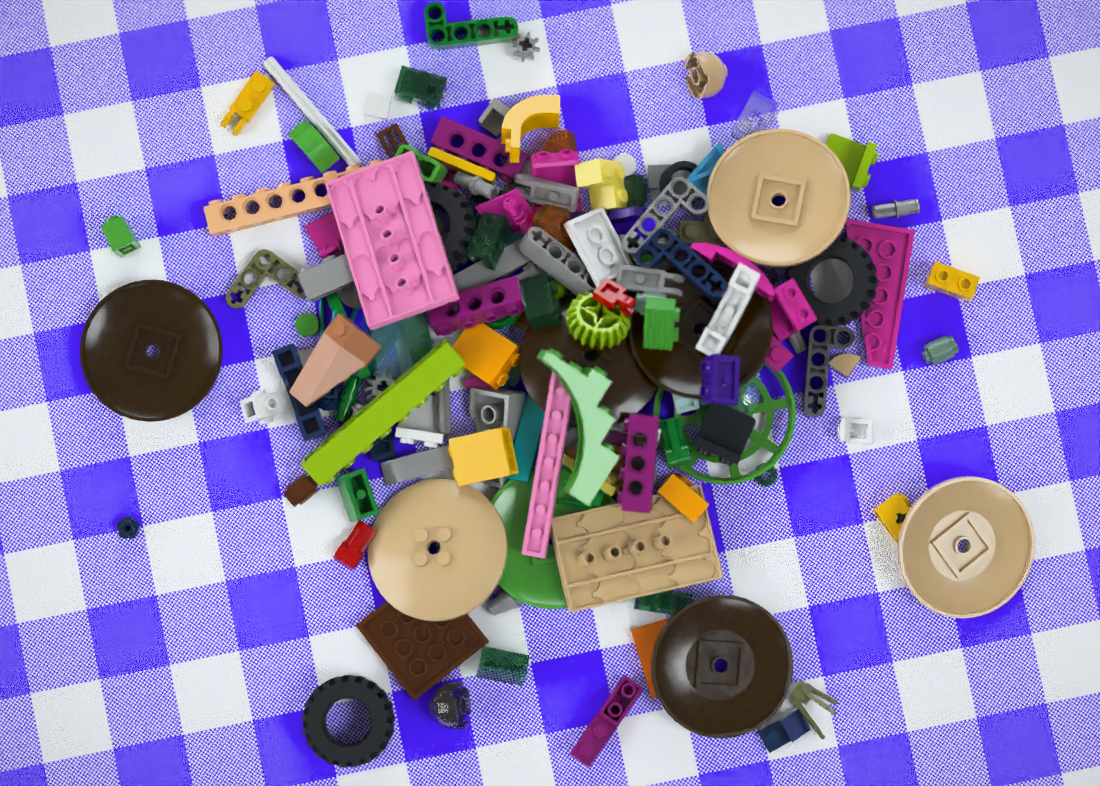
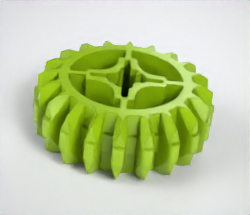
M586 291L584 296L579 294L576 300H572L567 310L566 323L569 327V334H574V340L581 339L582 346L586 343L590 344L591 349L594 346H599L600 350H602L604 345L611 349L613 343L619 345L621 339L624 340L630 330L631 316L624 315L617 305L613 309L593 299V294L589 291Z

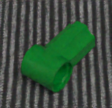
M680 418L660 422L667 467L671 468L690 464L691 456L688 444L684 439Z

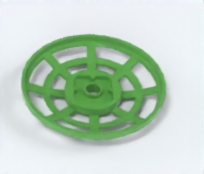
M770 369L780 382L786 398L772 401L766 387L756 377L759 373L758 371L749 382L739 388L738 405L729 406L751 417L755 413L766 412V422L762 434L754 429L752 430L749 438L755 441V443L749 449L742 452L740 459L742 461L750 457L762 446L773 453V456L766 463L744 475H740L738 465L733 463L732 466H729L731 477L727 478L712 477L693 470L692 467L699 457L713 463L724 464L718 461L719 456L711 454L706 456L696 451L698 447L692 443L683 426L697 424L700 429L710 409L711 404L702 405V399H698L699 409L695 410L694 415L681 417V413L676 414L674 409V418H670H680L685 442H687L689 450L692 451L690 453L691 463L677 467L695 479L712 484L727 485L749 481L774 466L782 457L791 441L796 421L795 399L785 374L781 370L776 374ZM751 383L760 391L764 402L750 403L744 393ZM659 386L654 400L653 415H660L661 400L665 391ZM788 407L787 428L780 446L767 439L773 425V410ZM659 418V428L661 429L660 422L670 419L661 420V418ZM661 432V435H660V444H661V446H662V448H663V447H665V445H664L663 436H662V432Z

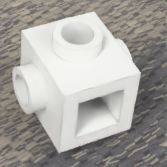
M265 389L252 392L251 397L240 400L245 424L259 421V425L273 422V417L281 415L276 392L266 393Z

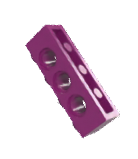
M443 116L430 141L431 146H434V148L499 175L498 179L509 184L512 181L516 182L515 175L522 173L529 158L528 153L520 150L519 163H510V153H505L506 144H501L500 141ZM455 137H460L464 140L463 145L459 148L451 145V140ZM475 147H483L485 154L482 157H475L472 154ZM497 156H504L507 159V163L502 167H498L494 164V159Z
M517 275L460 291L458 292L459 300L448 302V304L427 311L430 326L437 336H446L457 330L471 329L481 323H491L502 317L516 316L526 311L527 306L523 286ZM503 299L502 302L496 304L498 300Z
M630 413L629 418L624 420V432L628 433L627 442L622 444V456L626 457L625 466L620 468V480L624 481L623 490L618 491L617 504L622 505L621 511L651 513L660 415ZM638 432L645 434L647 442L644 445L636 444L634 434ZM636 456L643 458L645 466L641 469L633 467L632 458ZM634 480L639 481L643 486L642 491L638 493L633 492L630 489V482Z

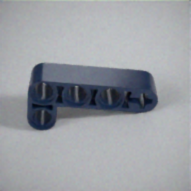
M658 229L636 253L638 267L656 269L666 260L713 302H721L727 291L725 279L668 229ZM662 237H666L670 240V243L667 246H660L657 241ZM678 253H684L688 256L684 262L675 260V256ZM646 254L654 257L650 263H643L641 258ZM696 269H702L706 272L701 278L694 277L692 273ZM712 285H713L714 287H716V288L720 285V286H721V292H719V291L716 290V291L713 293V292H712Z

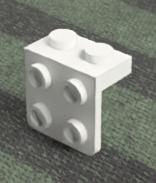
M428 395V400L424 405L419 408L415 406L409 411V417L402 423H398L395 437L400 438V443L414 445V441L424 442L423 446L437 448L438 444H444L445 434L437 432L436 396Z

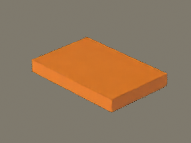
M669 618L631 629L651 698L657 697L651 678L652 651L658 634Z

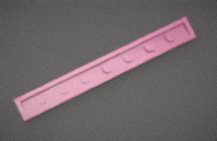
M553 371L521 553L544 559L547 556L572 401L564 385Z

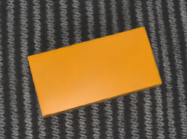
M674 474L657 491L658 494L692 523H695L710 505Z

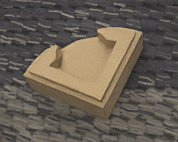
M841 354L833 358L829 365L845 377H848L861 357L854 354Z

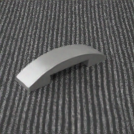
M449 445L382 462L381 467L386 486L453 469V459L448 452Z

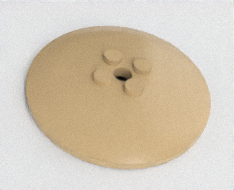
M791 129L763 130L737 141L724 152L716 163L707 187L708 214L716 234L730 250L758 265L768 267L794 266L820 255L841 233L850 209L849 180L839 158L827 145L817 138ZM775 196H782L786 201L782 206H775L772 203V199Z
M956 477L943 481L926 491L907 513L898 538L897 555L899 569L909 591L930 610L953 618L978 617L1000 608L1021 588L1032 566L1035 551V535L1028 511L1019 498L1008 488L982 477ZM966 539V549L958 551L957 545L959 541Z
M430 479L412 484L401 490L386 503L372 526L373 529L377 530L368 544V564L372 579L386 601L410 617L425 621H447L464 616L488 599L503 575L508 554V541L504 523L499 512L489 499L469 485L458 486L457 481L449 479ZM433 542H439L440 550L437 554H430L429 546Z

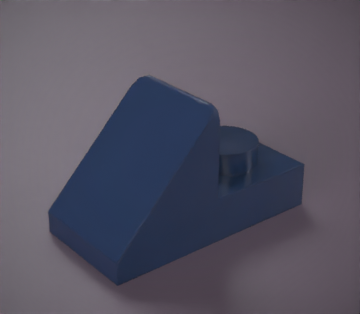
M797 709L757 732L768 752L771 753L789 742H794L811 729L800 710Z

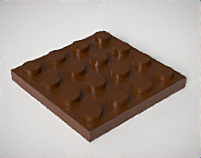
M387 601L355 625L414 701L490 642L469 614L447 621H425L400 612Z

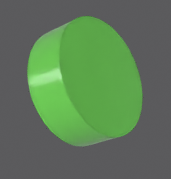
M303 313L296 319L295 328L300 335L312 337L319 330V321L313 314Z

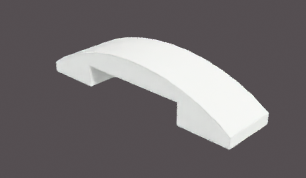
M741 263L738 264L728 283L729 287L695 347L697 350L708 356L711 354H721L751 299L760 279V273Z

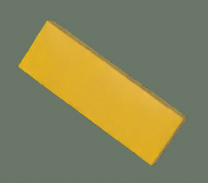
M430 147L427 155L442 163L445 167L457 172L462 171L471 176L482 177L485 182L495 185L497 178L494 172Z

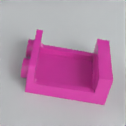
M564 149L557 153L539 151L536 154H531L533 178L537 177L577 187L575 165L579 164L578 151ZM580 191L578 197L577 210L575 212H582ZM534 203L536 216L555 215L566 212Z
M793 278L774 289L775 298L773 302L768 301L772 314L773 336L779 342L818 320Z

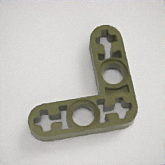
M267 249L259 250L226 294L228 305L234 309H241L247 305L267 276H269L300 299L307 298L304 292L298 293L299 288L295 284H292L291 288L288 286L293 282L295 275L300 272ZM267 255H270L269 260L274 265H276V261L280 262L274 268L272 274L269 273V271L272 270V268L269 265H260L262 262L259 259L260 256L266 257ZM281 268H288L291 275L288 280L282 281L278 278L277 274ZM248 273H255L257 275L258 281L255 285H246L244 280ZM240 283L244 288L251 290L249 294L245 291L241 294L243 299L241 303H232L234 300L231 297L232 294L237 295L242 290L238 287Z

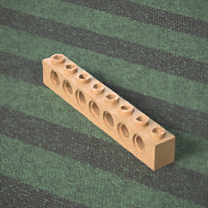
M382 159L370 161L369 166L382 162ZM359 165L347 167L345 172L329 171L323 173L321 178L305 177L300 179V183L291 185V182L278 184L277 189L268 191V188H261L255 190L253 195L245 196L243 193L231 197L232 200L222 202V199L208 202L209 206L203 207L209 233L212 237H217L332 208L328 193L324 197H319L316 195L317 188L326 186L325 182L369 166L360 168ZM296 192H304L305 199L302 202L297 203L293 201V196ZM275 197L282 198V205L279 208H272L270 206L271 200ZM251 203L259 204V211L255 214H249L247 211ZM228 209L236 210V216L232 220L225 219V212Z

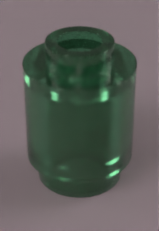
M632 174L629 179H625V190L628 194L627 208L632 206L646 207V203H648V179H644V175Z

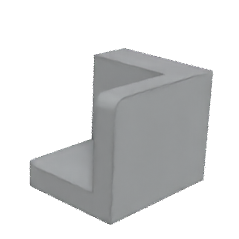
M494 97L478 119V124L498 137L502 132L503 120L510 108Z

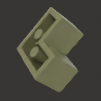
M708 211L703 215L702 221L680 220L678 238L686 245L707 243L726 248V245L720 240L711 224Z

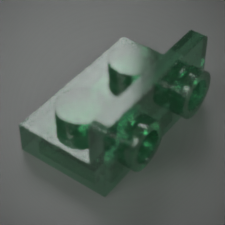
M484 212L467 248L469 254L481 256L486 269L495 271L512 234L506 216Z

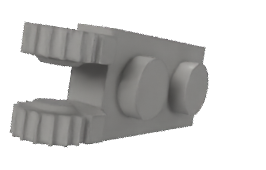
M522 173L515 175L517 183L531 187V190L523 187L514 188V190L518 188L523 197L529 200V202L572 213L577 210L580 188L537 177L533 178L531 175Z
M618 264L616 283L630 292L643 293L645 291L666 294V296L682 297V290L664 287L665 280L684 283L685 277L679 274L666 273L665 270Z

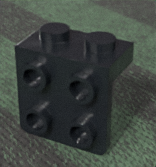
M712 403L695 439L694 445L698 447L696 451L706 456H710L713 453L719 456L718 461L728 466H732L733 463L738 465L742 452L756 424L755 418L727 405Z

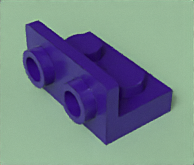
M711 354L703 358L701 363L703 378L700 387L702 405L712 403L729 406L738 405L740 357Z

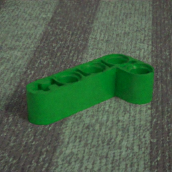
M431 2L424 10L428 43L435 50L511 42L517 38L519 31L518 23L512 17L506 16L447 23L445 8L441 3ZM432 10H439L442 13L438 19H431L429 14ZM505 25H510L511 33L506 34L504 30ZM494 26L498 27V36H495ZM483 27H487L491 30V33L487 37H482L478 34V31ZM464 30L468 35L465 39L459 40L455 37L456 32ZM435 33H442L444 39L437 43L432 40V36Z

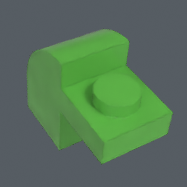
M306 119L288 133L289 137L322 174L340 159L322 135Z

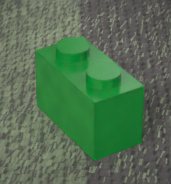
M365 468L335 478L350 522L379 514Z

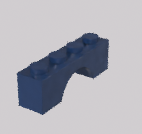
M293 343L271 351L290 397L303 440L309 442L329 434L317 402L306 407L289 393L304 367L297 346Z

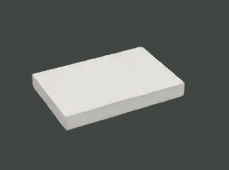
M602 206L563 224L596 287L606 278L612 281L616 279L618 264L634 266Z

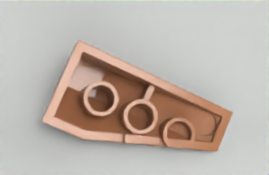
M338 313L323 332L289 393L304 406L309 407L329 393L333 387L348 380L349 376L356 371L368 366L383 346L349 318Z

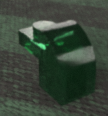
M670 590L635 598L634 609L674 615L675 612L692 601V594Z

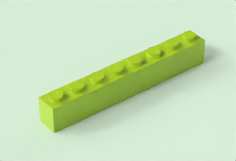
M445 338L301 460V466L320 487L324 483L330 484L338 476V471L343 467L344 469L349 468L356 461L355 457L358 454L368 452L373 447V442L380 437L382 439L391 432L392 429L390 427L396 422L402 423L410 415L409 411L415 406L419 408L424 405L428 400L427 396L433 391L435 393L439 392L446 385L445 381L451 376H458L464 370L465 359Z

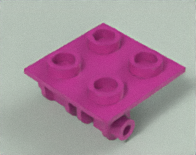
M518 188L475 206L497 239L518 230L522 234H526L530 228L534 227L533 224L539 222L538 217Z
M333 211L304 226L322 259L331 255L339 257L344 254L345 248Z

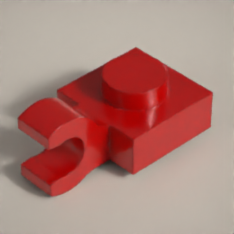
M606 278L593 291L592 298L610 309L617 305L620 311L628 317L635 312L633 306L636 304V300L626 296L627 289L609 278Z

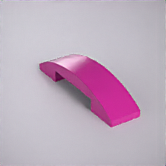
M693 243L690 249L710 266L716 258L735 270L738 264L741 263L760 273L761 276L754 292L773 302L775 298L773 286L763 272L748 259L718 245L707 243Z

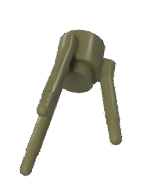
M801 680L790 693L794 698L791 703L800 710L819 737L825 739L824 734L801 703L803 702L807 705L810 700H813L825 710L836 715V710L815 695L835 705L838 704V701Z

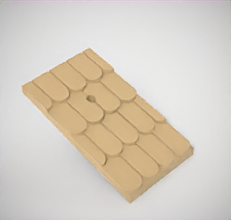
M701 484L690 487L705 500ZM660 494L653 495L651 513L621 511V504H612L555 517L552 520L550 534L568 613L723 578L707 509L695 523H692Z

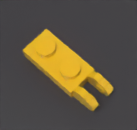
M255 70L230 106V110L223 118L220 126L226 128L237 114L242 119L236 124L232 134L238 136L246 124L251 122L276 84Z

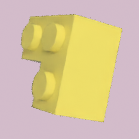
M599 158L575 165L577 187L589 189L591 211L601 206L606 213L609 210L627 208L628 194L624 187L625 171L621 162Z

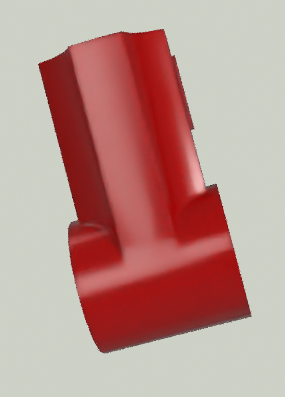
M359 520L348 538L341 543L333 558L354 570L364 555L363 551L377 530Z

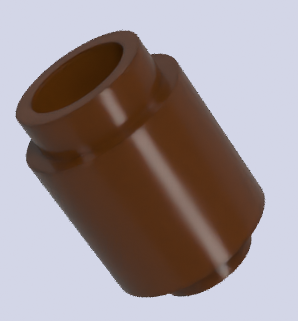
M303 473L286 487L287 490L283 494L296 507L298 504L302 505L319 491L317 488L318 484L310 475L307 476Z

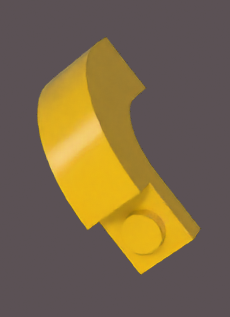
M538 95L527 98L513 106L506 114L502 123L501 144H506L505 153H510V163H519L520 142L526 133L537 128L559 129L560 95Z

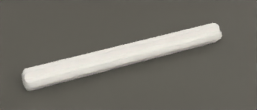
M270 56L263 62L264 67L348 166L358 165L361 162L359 157L274 57Z

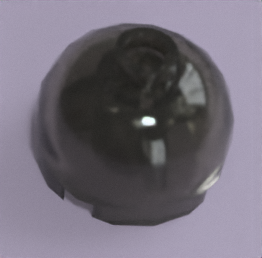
M464 682L442 685L435 692L433 700L429 703L430 713L434 715L437 723L445 729L463 730L469 725L470 721H466V714H471V699L468 688L462 687L465 684Z

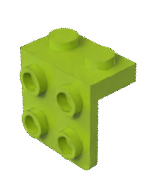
M830 134L826 145L842 163L847 173L850 190L858 193L862 187H867L871 174L867 172L870 165L874 166L878 158L879 152L875 151L877 144L868 142L864 145L837 134Z

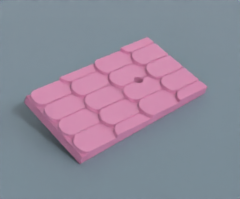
M413 151L325 182L367 325L371 331L460 299L419 163Z

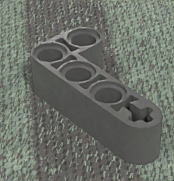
M817 325L808 333L802 410L809 418H817L825 411L830 349L845 350L853 344L855 336L848 327ZM817 330L825 334V341L822 343L816 342L813 338V334ZM840 332L846 333L849 337V341L845 345L840 344L837 340V334ZM820 354L823 357L822 366H815L812 363V355ZM816 377L821 380L822 386L819 390L811 388V378ZM808 393L812 395L821 394V397L818 396L816 398L815 404L820 406V409L816 410L815 413H812V409L808 408V405L813 403V396L809 397Z

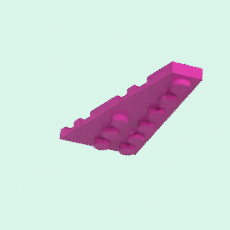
M847 219L845 223L847 238L863 247L871 256L877 269L878 286H876L877 294L875 300H872L871 307L868 311L861 314L862 317H860L867 365L892 370L915 230Z

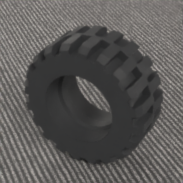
M425 182V188L428 192L432 209H442L450 217V231L443 245L451 270L454 272L458 270L457 265L459 263L464 265L468 261L466 258L469 252L473 254L476 249L472 244L479 239V233L476 232V229L479 228V220L474 217L476 212L469 205L470 202L456 190L442 183L435 185L432 182Z
M841 235L820 255L804 263L789 266L785 271L787 281L792 278L795 280L818 319L814 323L819 325L844 326L850 324L849 322L862 317L861 314L868 311L872 300H875L877 294V269L871 256L855 241ZM826 259H838L845 262L850 267L854 277L853 288L850 294L845 299L836 303L820 301L814 296L810 288L809 280L812 270L818 263Z
M343 675L327 680L311 693L312 695L304 706V713H302L303 735L306 736V743L309 748L313 749L314 754L318 758L324 759L325 763L337 765L341 768L359 767L374 760L387 747L394 731L395 714L393 713V705L389 701L387 693L377 683L359 675ZM345 698H352L362 702L369 710L371 716V726L368 734L362 740L352 744L342 743L334 739L326 725V717L330 707L335 702Z

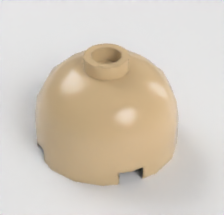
M708 51L691 53L686 57L685 70L689 69L690 78L685 77L692 96L704 99L718 94L722 90L728 75L727 67L721 59Z

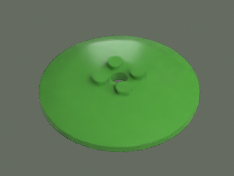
M561 467L556 498L579 501L563 491L566 485L563 481L565 479L569 480L571 474ZM534 468L530 483L510 480L501 487L491 500V503L502 518L508 541L506 566L499 585L510 596L527 605L542 609L567 608V602L553 545L548 544L545 559L521 554L536 470ZM604 492L599 507L616 504L614 499ZM555 503L553 518L590 509Z

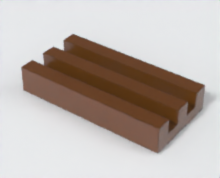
M397 123L376 134L389 159L394 156L383 138L384 135L387 134L396 152L399 146L391 131H396L402 144L409 145Z

